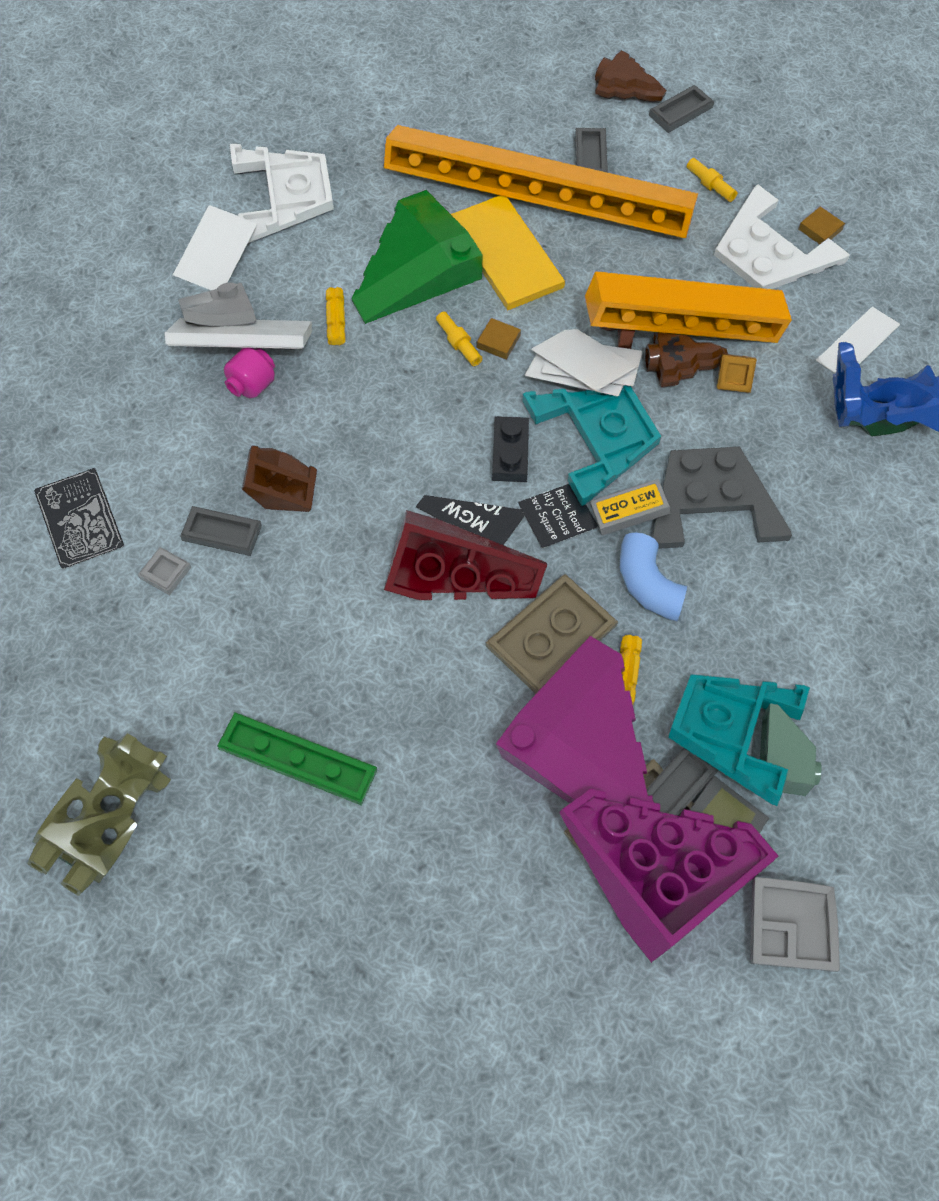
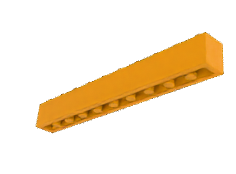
M397 125L386 137L385 169L681 238L687 237L698 193L401 125Z

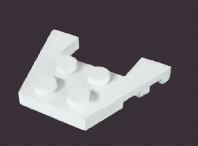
M230 144L234 174L266 170L271 209L238 214L240 217L257 223L248 243L334 210L325 154L286 150L285 154L268 152L267 147L256 146L255 151L242 149L241 144Z
M760 185L754 187L714 253L715 257L754 288L774 289L794 282L799 277L822 272L825 268L836 264L837 266L845 264L850 256L849 253L829 238L808 254H804L768 224L760 220L776 208L779 201Z

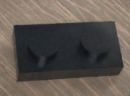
M495 416L492 481L527 482L529 418Z

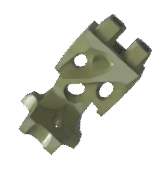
M129 733L117 741L105 736L102 738L97 749V755L100 758V775L90 793L82 787L83 782L76 778L51 810L32 841L36 845L27 864L46 875L58 858L66 862L72 868L61 882V885L77 896L86 890L93 881L100 883L122 853L137 826V823L130 817L140 797L147 790L156 793L160 792L171 781L170 778L160 771L167 756L160 751H153L147 748ZM107 796H116L120 799V805L114 811L105 812L100 808L101 800ZM73 800H80L83 804L80 815L75 819L69 818L67 808ZM107 829H114L117 834L116 839L110 845L104 844L101 839L102 834Z

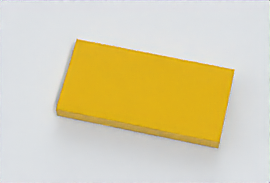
M500 195L451 214L469 232L483 254L482 273L507 311L565 287V280L507 197Z

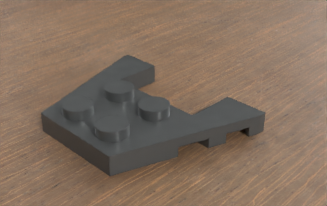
M740 446L671 450L662 488L670 506L671 514L656 518L652 538L658 542V549L684 546L685 539L680 514L750 510L758 543L790 540L792 536L790 528Z

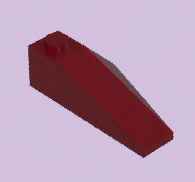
M406 510L395 544L384 590L416 600H432V593H454V600H466L467 592H487L491 599L536 598L547 568V562L442 520Z

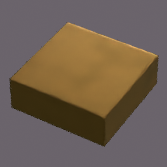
M820 206L800 223L798 230L820 245L826 239L832 240L843 230L845 223Z
M491 318L477 340V348L507 360L521 336V329Z
M721 354L716 388L751 393L757 359L755 357Z

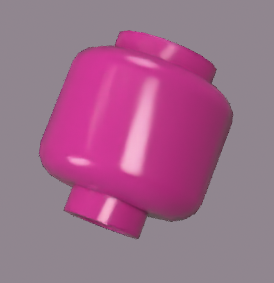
M242 348L224 366V374L227 379L225 385L237 397L243 395L247 398H255L274 381L275 372L273 369L275 364L272 358L260 348Z

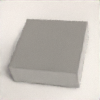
M159 547L139 572L138 576L141 580L170 596L191 569V565L187 561Z

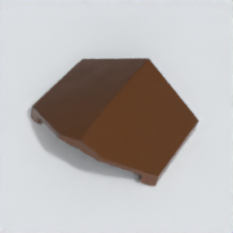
M251 446L248 453L242 490L265 509L309 512L312 508L317 469L311 465L308 468L292 455L279 450Z

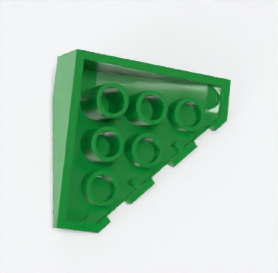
M427 190L398 200L394 208L396 212L392 221L387 223L380 237L379 243L381 244L376 254L371 256L363 273L365 277L361 286L355 290L351 298L365 324L482 279L483 254L469 232Z

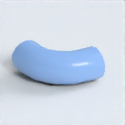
M637 532L626 534L621 545L620 572L628 592L645 609L666 619L678 621L687 586L667 579L659 571L656 564L659 544L654 538Z

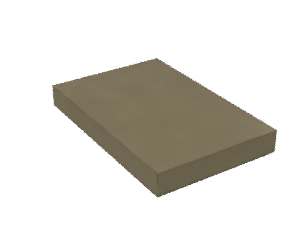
M564 574L486 642V647L536 694L589 636L601 641L617 626L618 621L571 578Z

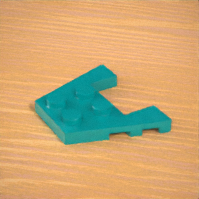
M624 385L619 396L591 390L567 392L566 389H554L552 394L536 395V391L523 393L522 402L535 425L568 413L597 463L568 473L567 481L581 506L591 501L660 444L661 434L631 386Z
M691 674L668 738L765 801L778 806L788 769L748 756L747 752L760 709H767L770 703L778 704L790 718L800 721L810 687L795 684L794 689L777 688L776 682L763 681L761 686L742 685L740 680L735 678Z

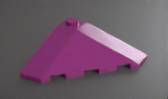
M589 636L521 709L497 741L496 746L502 758L568 803L573 802L590 789L606 792L605 800L627 804V800L630 797L653 802L652 795L648 796L643 774H647L641 742H636L632 722L636 721L630 691H625L622 672L625 671L622 654Z
M588 790L559 812L624 929L651 963L673 947L779 857L752 824L737 821L734 823L733 828L713 823V815L686 809L681 812L680 816L659 812V803L631 797L627 800V804L605 800L606 792L600 790Z

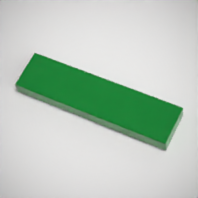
M234 712L217 745L221 751L359 805L363 804L377 773L376 766Z

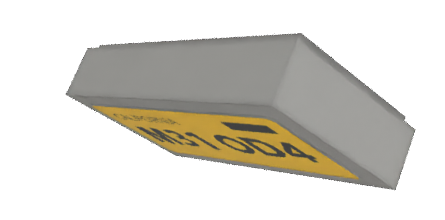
M659 479L590 501L602 536L671 514L670 506Z

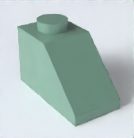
M770 703L762 716L760 760L788 769L782 793L806 796L815 785L819 784L821 779L822 766L821 762L816 761V746L778 704Z

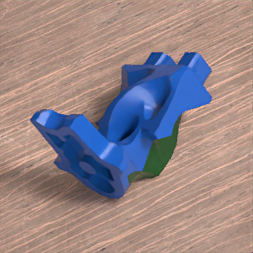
M848 342L838 343L836 374H833L832 380L835 411L840 427L859 426L871 437L903 432L919 423L939 432V376L935 377L931 366H925L917 374L907 379L899 377L878 378L873 384L862 386L860 381L861 367L856 360L853 344Z

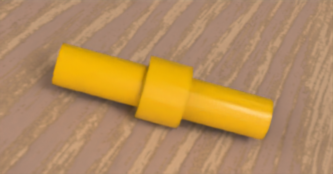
M696 158L689 160L687 169L699 177L701 184L708 190L714 189L729 202H732L737 197L738 192L723 180V176L714 168L708 169Z
M447 312L439 313L436 321L448 335V342L455 350L459 349L473 367L479 365L483 358L471 344V337L463 327H458Z

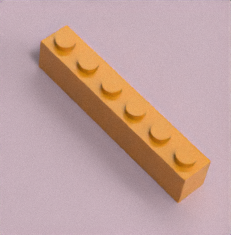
M595 271L585 294L590 324L596 327L778 343L792 321L783 290Z

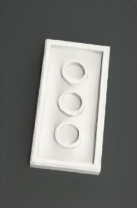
M179 318L165 332V343L168 346L302 349L312 334V321L256 320L253 323L235 326H206L190 322L185 323L184 318Z

